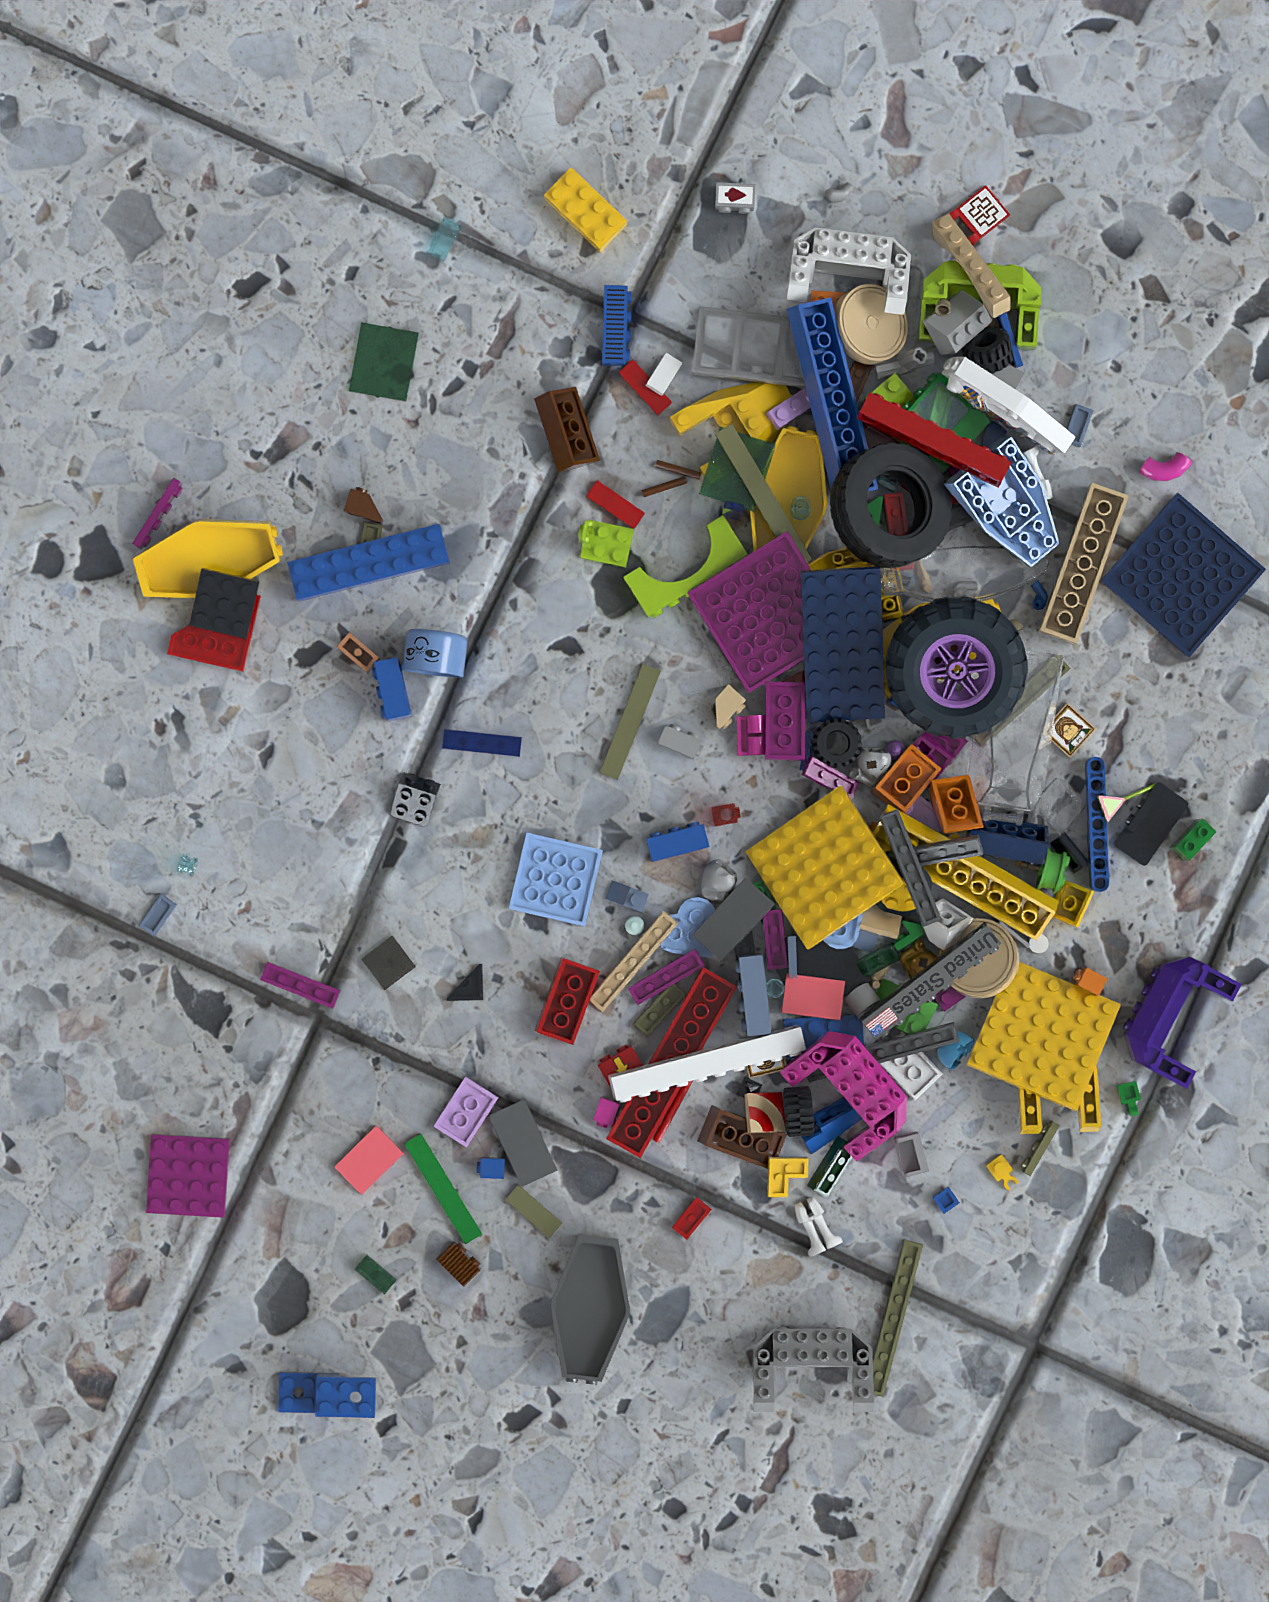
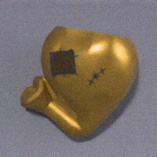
M916 939L911 947L900 954L901 965L909 978H912L938 958L933 952L925 951L926 947L920 939Z

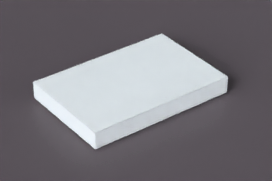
M902 1031L896 1037L903 1036L906 1034ZM923 1052L879 1063L914 1101L943 1075Z

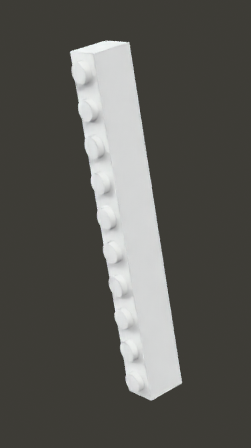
M794 1025L771 1031V1034L756 1035L610 1074L608 1077L614 1099L626 1102L631 1100L632 1096L639 1095V1097H645L650 1095L651 1091H667L673 1085L682 1087L688 1085V1081L696 1080V1082L707 1080V1076H723L729 1070L734 1072L742 1071L745 1069V1066H760L764 1064L763 1061L770 1059L771 1062L783 1059L782 1056L789 1054L790 1057L801 1054V1051L806 1050L801 1027Z

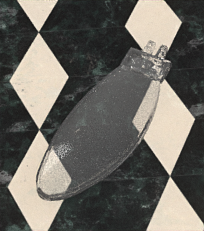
M1002 546L941 548L934 550L931 554L918 561L902 567L880 568L883 596L906 595L926 602H933L934 599L943 597L965 596L982 602L1003 596L1032 582L1047 569L1049 561L1044 556L1032 567H1029Z

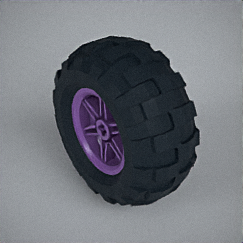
M965 596L934 599L933 602L919 606L912 611L894 632L887 649L885 661L889 692L903 715L912 724H916L924 729L925 732L935 736H948L951 739L983 734L992 730L991 728L1000 721H1004L1013 712L1012 710L1018 700L1021 699L1028 674V659L1025 647L1013 623L999 609L989 603L986 604L975 598ZM957 645L958 649L957 651H951L950 647ZM969 653H976V658L970 659ZM936 657H941L942 661L941 663L936 664L934 662V659ZM955 665H959V668L962 667V669H959V673H955L954 670L951 671L955 668ZM978 672L979 677L973 679L971 673ZM944 677V682L938 683L937 678ZM956 684H962L963 688L961 691L955 689Z

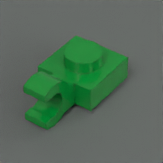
M1132 1081L1116 1085L1121 1105L1127 1104L1131 1117L1139 1115L1136 1101L1141 1100L1137 1082Z

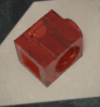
M735 803L711 807L714 827L738 823L737 819L741 818L739 807H735ZM728 809L731 811L732 817L730 820H723L721 818L722 810Z

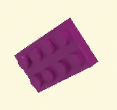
M805 682L765 683V760H805Z

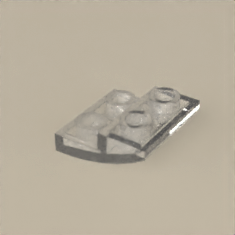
M1055 778L1030 807L1050 826L1062 834L1087 804L1074 792L1070 791L1058 778Z

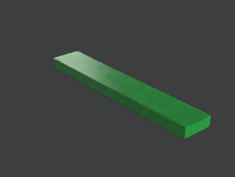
M422 1133L404 1143L464 1243L467 1244L482 1235L481 1230Z

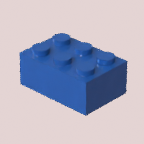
M395 657L374 662L375 667H372L374 679L378 680L379 683L376 691L378 698L383 701V705L380 706L382 717L386 718L389 722L412 717L400 659Z
M699 821L687 824L688 828L680 830L679 826L668 829L669 833L661 835V831L649 834L650 838L646 839L652 862L710 847L704 824L699 825Z

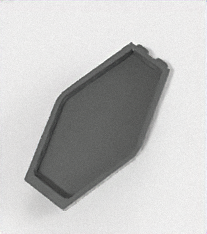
M579 1234L551 1299V1313L562 1377L566 1378L567 1382L578 1383V1379L586 1380V1384L597 1385L598 1381L602 1382L629 1318L630 1305L618 1239Z

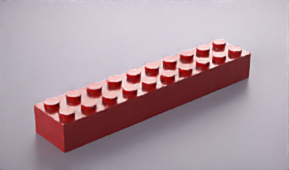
M702 967L648 1064L702 1050L737 986ZM673 1085L667 1091H651L650 1095L645 1097H639V1095L632 1096L631 1100L625 1103L606 1139L641 1158L680 1087Z

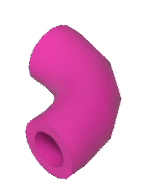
M1176 452L1166 462H1158L1149 456L1138 473L1154 481H1170L1180 477L1190 468L1193 462L1180 452Z

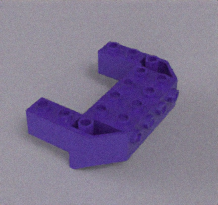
M1185 956L1162 963L1159 967H1154L1150 975L1152 980L1150 984L1144 986L1141 992L1143 997L1140 1002L1137 1001L1132 1009L1134 1014L1131 1019L1128 1018L1125 1022L1123 1034L1132 1061L1188 1089L1197 1071L1164 1055L1166 1050L1161 1048L1193 986H1202L1233 1002L1242 984L1210 968L1209 965L1199 960Z

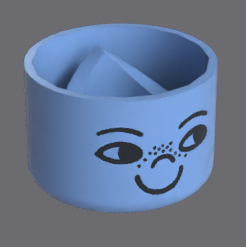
M410 629L406 633L402 670L426 675L463 678L467 638L460 634L445 631Z

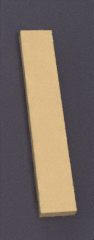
M663 911L595 990L589 1001L603 1012L673 931L678 922L666 911Z

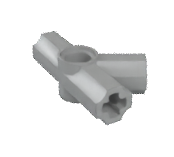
M919 347L909 352L897 354L893 358L881 363L874 364V369L879 380L890 377L894 373L896 375H905L914 372L915 369L933 365L935 362L931 348L921 349Z

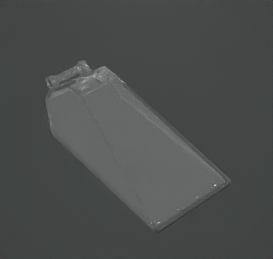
M1025 650L1028 659V674L1026 676L1024 692L1021 699L1014 706L1013 712L1004 721H1000L993 726L992 730L980 735H972L967 775H970L977 804L984 805L982 821L997 820L1022 826L1024 811H1034L1043 794L1064 655ZM994 806L1016 809L1017 815L990 812V808Z

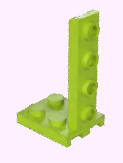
M593 520L585 521L584 525H580L578 533L579 543L582 544L580 558L626 568L634 529Z

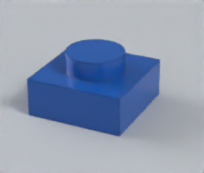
M949 1186L932 1197L943 1214L960 1203Z

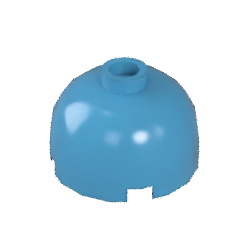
M957 1031L959 1042L938 1047L937 1056L940 1062L951 1071L961 1063L959 1060L963 1056L966 1057L974 1044V1039L962 1031Z

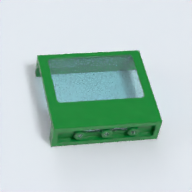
M940 372L932 373L926 379L927 383L923 388L919 387L913 393L914 397L912 400L902 405L903 409L914 411L921 418L932 420L937 423V426L943 429H951L956 435L967 437L972 441L990 423V420L979 409L974 410L972 405L962 395L953 393L946 388L949 379ZM897 439L901 444H905L911 447V445ZM920 450L921 453L927 455L936 464L942 474L950 466V464Z

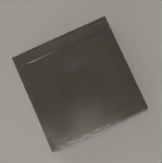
M394 936L388 938L361 959L384 990L388 989L416 967Z

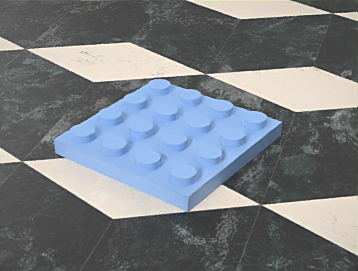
M526 832L509 909L585 926L603 850Z

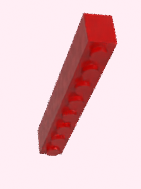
M877 393L868 394L857 419L964 472H969L970 475L997 488L1001 485L1012 463L1007 457L1001 454L996 455L990 452L989 448L978 446L971 439L956 435L951 429H943L937 426L936 422L929 419L925 420L918 413L907 411L898 403L889 402Z

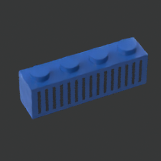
M604 285L602 366H626V361H630V349H626V342H630V330H627V322H631V311H627V303H631L632 291H628V286Z

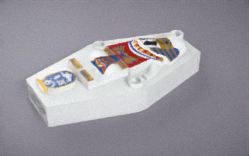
M952 357L945 362L942 374L949 379L946 388L953 393L962 395L972 405L974 410L979 409L991 419L998 421L1000 425L1007 429H1014L1017 432V437L1029 439L1048 454L1055 455L1056 453H1065L1075 436L1025 395L966 357Z

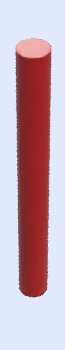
M694 1080L688 1081V1085L680 1088L653 1141L660 1143Z

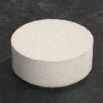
M1042 934L1037 941L1032 938L1028 941L1030 944L1029 948L1034 953L1045 952L1049 945L1048 939Z

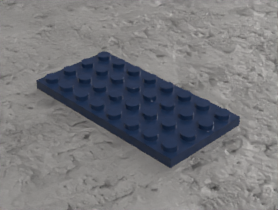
M880 566L800 571L807 723L833 721L834 718H838V721H841V719L847 721L885 718Z

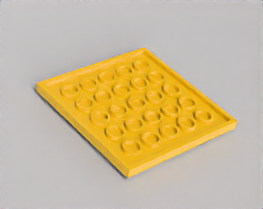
M841 785L745 851L806 949H811L905 884Z
M1019 962L1013 981L1006 989L996 994L967 1066L1077 1112L1121 1004L1100 995L1096 996L1079 986Z

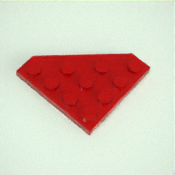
M256 596L247 639L189 626L188 624V626L171 635L167 655L244 672L261 596Z

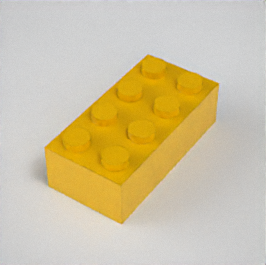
M572 167L544 194V200L600 253L627 226V220Z

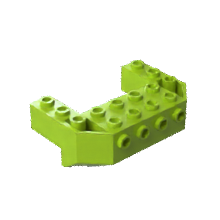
M956 260L944 261L922 282L918 342L934 343L923 321L935 312V305L940 299L949 300L959 290H963L983 304L972 281ZM986 263L1010 295V310H1017L1015 341L1018 349L1035 350L1037 347L1039 308L1041 306V287L1024 267L1014 264H1007L1005 266L996 263Z

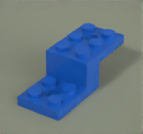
M279 1372L278 1412L315 1413V1417L375 1418L376 1377L339 1376V1373ZM296 1387H301L304 1390V1396L301 1398L296 1397L293 1394V1390ZM351 1393H360L361 1400L353 1402L350 1399Z

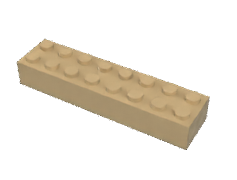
M1095 483L1089 485L1037 632L1073 645L1077 644L1129 495Z

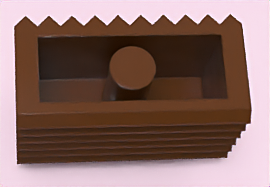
M453 1241L436 1260L465 1287L481 1270L479 1267L481 1263L474 1256L470 1258L465 1253L467 1249L460 1242L456 1244Z

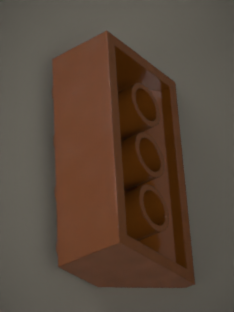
M576 387L548 391L534 398L558 473L600 461Z

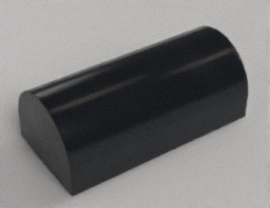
M1063 832L1050 842V845L1057 853L1062 854V852H1066L1067 856L1070 857L1068 867L1072 873L1075 874L1089 864L1087 858L1066 832Z

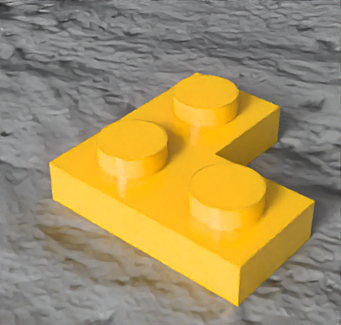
M768 1157V1197H788L789 1178H808L807 1157Z

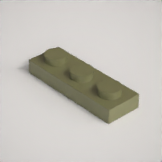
M1053 1121L1045 1123L1041 1130L1043 1135L1040 1140H1035L1031 1147V1150H1033L1031 1156L1026 1157L1021 1165L1023 1173L1031 1177L1060 1125Z

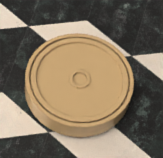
M864 284L846 292L841 296L834 308L844 352L853 360L863 364H878L892 358L902 349L907 339L908 320L906 312H904V315L884 312L887 289L879 285Z
M974 918L957 941L959 942L985 922L1001 942L998 946L999 949L991 955L988 953L983 957V961L979 965L970 967L965 976L960 979L956 978L951 982L952 988L960 994L971 998H987L1002 992L1013 981L1019 966V952L1013 937L1002 925L984 918ZM940 948L939 956L946 952L949 948H947L946 950H942Z

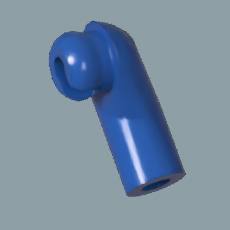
M1038 580L1031 585L1036 593L1033 608L1041 610L1046 606L1048 594Z

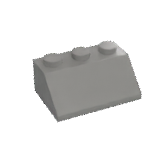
M959 290L948 300L951 304L949 315L942 317L934 312L923 321L940 355L957 353L992 322L984 305L963 290Z

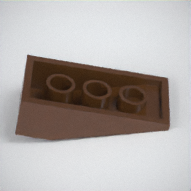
M711 1105L697 1141L707 1147L768 1169V1157H779L787 1134L783 1132L748 1133L747 1119L745 1117Z

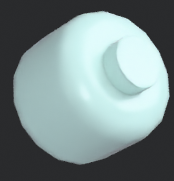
M638 916L629 917L625 923L626 931L631 935H639L644 930L643 920Z

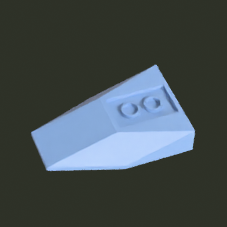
M1000 437L988 448L990 452L996 455L1001 454L1007 457L1012 463L999 488L962 470L946 481L944 485L986 534L1027 566L1032 567L1059 544L1043 484L1012 437Z

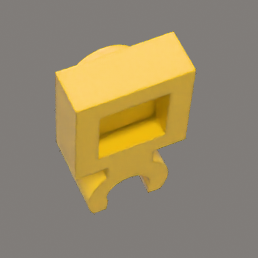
M1002 1154L985 1165L997 1182L1003 1179V1186L1008 1191L1010 1190L1008 1186L1009 1180L1019 1184L1016 1177L1010 1176L1009 1173L1013 1169Z

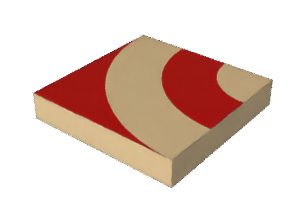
M782 1092L744 1094L748 1133L786 1131Z

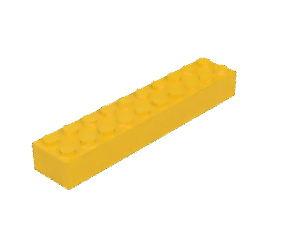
M888 804L882 815L894 811L896 808ZM899 810L912 846L950 840ZM879 818L872 829V833L884 851H891V846ZM980 856L921 866L928 872L932 882L1035 941H1037L1056 913L1058 900Z

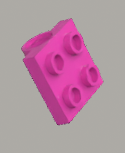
M765 715L737 716L738 756L765 755Z

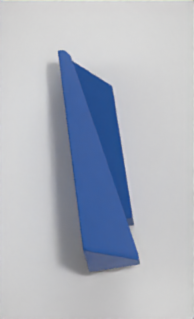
M843 1097L814 1113L813 1135L801 1137L809 1152L813 1154L862 1120V1117Z

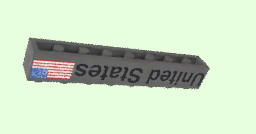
M983 922L859 1019L875 1040L884 1038L889 1034L888 1030L893 1026L898 1027L905 1021L904 1018L909 1014L913 1015L921 1009L920 1006L925 1002H931L940 990L948 989L952 985L951 982L965 976L968 972L967 970L972 966L979 965L983 961V957L988 953L990 955L995 953L999 949L998 946L1001 942L988 925Z

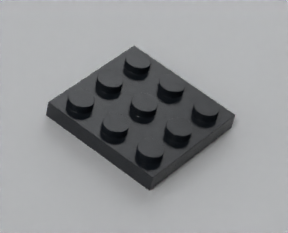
M202 568L189 626L247 639L260 581Z

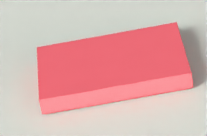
M787 973L782 1013L840 1020L845 981L797 975V978L789 979V974Z
M376 1125L335 1168L362 1195L404 1152Z

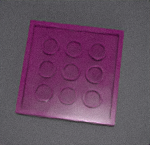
M151 1134L146 1213L225 1218L230 1139Z

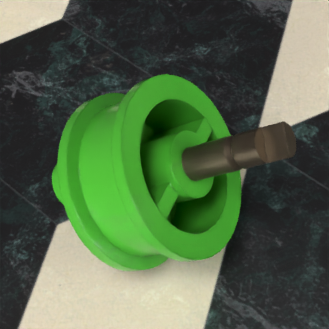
M1048 848L1044 865H1032L1020 860L1015 861L1014 865L1038 871L1036 888L1038 890L1041 887L1052 890L1053 894H1056L1057 891H1060L1061 886H1064L1066 875L1063 873L1065 868L1068 867L1070 857L1067 856L1066 852L1059 854L1051 852L1050 848Z

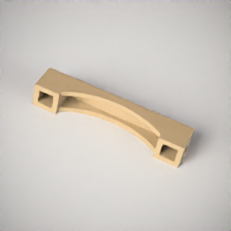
M948 213L933 221L932 236L940 247L946 249L964 269L990 315L995 318L1009 311L1010 295Z

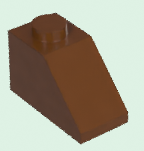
M356 487V490L350 489L344 512L383 524V519L370 494H367L368 490Z

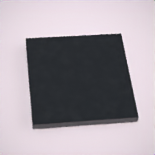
M796 932L790 935L796 936L797 975L845 981L843 996L852 992L860 985L871 982L853 946L845 949H835L822 940L811 949H806ZM786 937L785 939L788 956V937ZM789 968L776 969L785 986Z

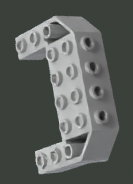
M778 1327L777 1329H772L753 1347L754 1412H774V1381H776L777 1367H846L847 1381H852L853 1412H873L872 1347L854 1330L847 1329L846 1327H837L836 1329H827L826 1327H817L816 1329Z

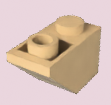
M729 684L715 699L716 727L719 730L722 727L726 729L733 721L731 719L732 715L735 712L739 714L746 707L743 704L746 699Z

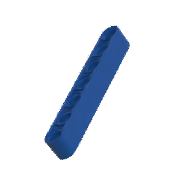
M1092 757L1085 763L1089 885L1093 891L1103 892L1109 887L1107 822L1102 808L1098 811L1094 810L1091 804L1093 800H1098L1097 795L1106 796L1105 763L1100 757ZM1093 760L1097 761L1100 765L1098 771H1093L1090 768V763ZM1093 780H1097L1100 783L1098 791H1094L1091 788ZM1095 819H1099L1102 823V827L1099 830H1095L1092 826V822ZM1097 838L1102 841V847L1099 850L1093 846V841ZM1097 858L1103 861L1101 869H1097L1094 866V861ZM1097 878H1101L1104 881V886L1101 889L1096 888L1094 884Z

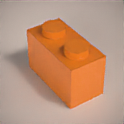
M1082 967L1080 970L1077 969L1072 978L1075 980L1074 985L1096 996L1100 995L1108 978L1086 967Z

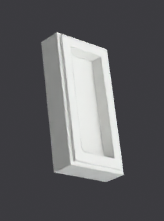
M666 353L646 386L662 396L682 365V362Z

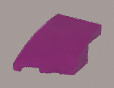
M924 732L913 745L941 768L933 779L936 780L967 744L968 740L965 738L951 739L948 736H935Z

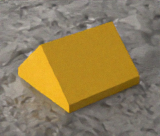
M1065 880L1064 886H1061L1060 891L1057 892L1054 898L1059 902L1053 918L1078 928L1094 891Z

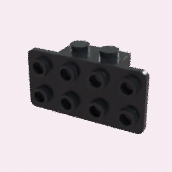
M1156 783L1146 798L1142 797L1136 805L1138 809L1135 814L1131 813L1126 819L1125 824L1127 825L1114 842L1115 847L1142 866H1146L1188 807V802L1162 783Z

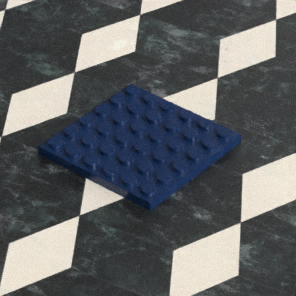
M1177 492L1100 582L1189 658L1264 573L1266 568Z

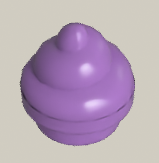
M895 740L887 744L886 750L891 755L892 760H898L905 752V747L900 741Z

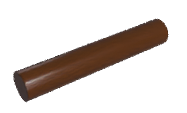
M657 460L656 468L700 480L702 472Z
M683 476L641 491L643 497H647L687 484V480Z

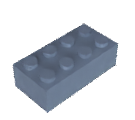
M762 953L738 955V960H734L736 973H740V979L737 980L738 993L742 992V999H739L740 1011L744 1012V1018L741 1019L742 1030L746 1032L747 1036L771 1034Z

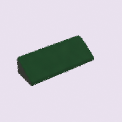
M839 1136L836 1137L807 1184L812 1190L828 1198L853 1158L844 1148L848 1141Z

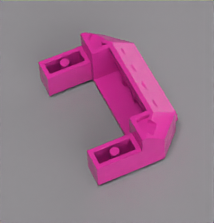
M828 1031L822 1034L815 1043L801 1052L800 1055L788 1062L780 1071V1074L794 1087L819 1068L868 1124L852 1136L844 1146L856 1162L895 1135L906 1122V1094L856 1036Z

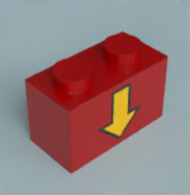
M625 1044L616 1050L618 1053L611 1057L608 1054L599 1060L601 1063L598 1064V1067L609 1086L611 1085L608 1075L643 1066L632 1045L628 1047Z

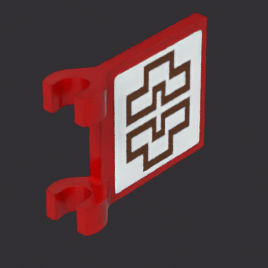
M986 185L949 213L954 221L959 217L973 235L968 240L973 246L1010 216L1009 212Z

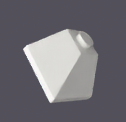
M942 898L935 902L942 920L923 928L930 942L938 948L946 950L957 943L971 924L973 918Z

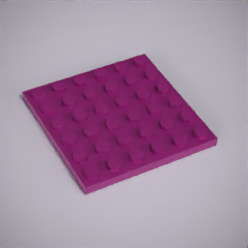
M788 531L688 592L689 597L748 693L804 660L800 571L811 570Z

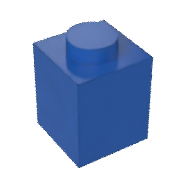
M481 1157V1162H477V1173H480V1178L504 1179L505 1158Z

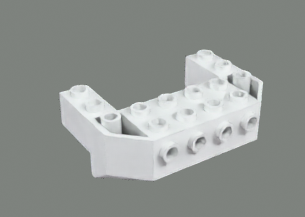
M815 227L794 239L787 300L806 302L809 283H812L813 273L821 272L882 280V287L887 289L884 312L904 315L908 294L911 254L893 237Z

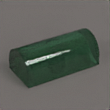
M889 942L859 958L857 966L859 971L868 977L899 961V957L893 943Z
M368 1254L354 1269L384 1295L397 1280Z

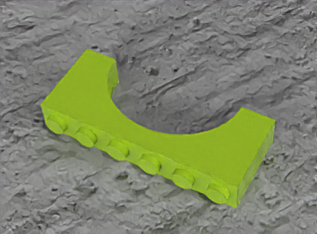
M723 515L706 525L711 539L710 554L702 568L691 577L677 582H662L648 576L641 567L623 577L648 618L652 616L655 619L663 614L662 609L667 606L670 608L680 603L678 599L683 596L689 597V591L748 556Z

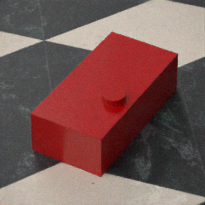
M560 957L534 1031L574 1045L600 971Z

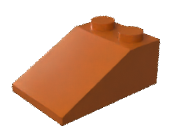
M911 744L871 792L886 805L889 804L906 813L941 768Z
M970 775L931 780L928 792L933 810L944 834L983 828Z

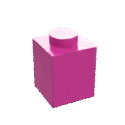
M601 1097L593 1119L597 1121L596 1125L607 1128L608 1125L612 1126L620 1103Z

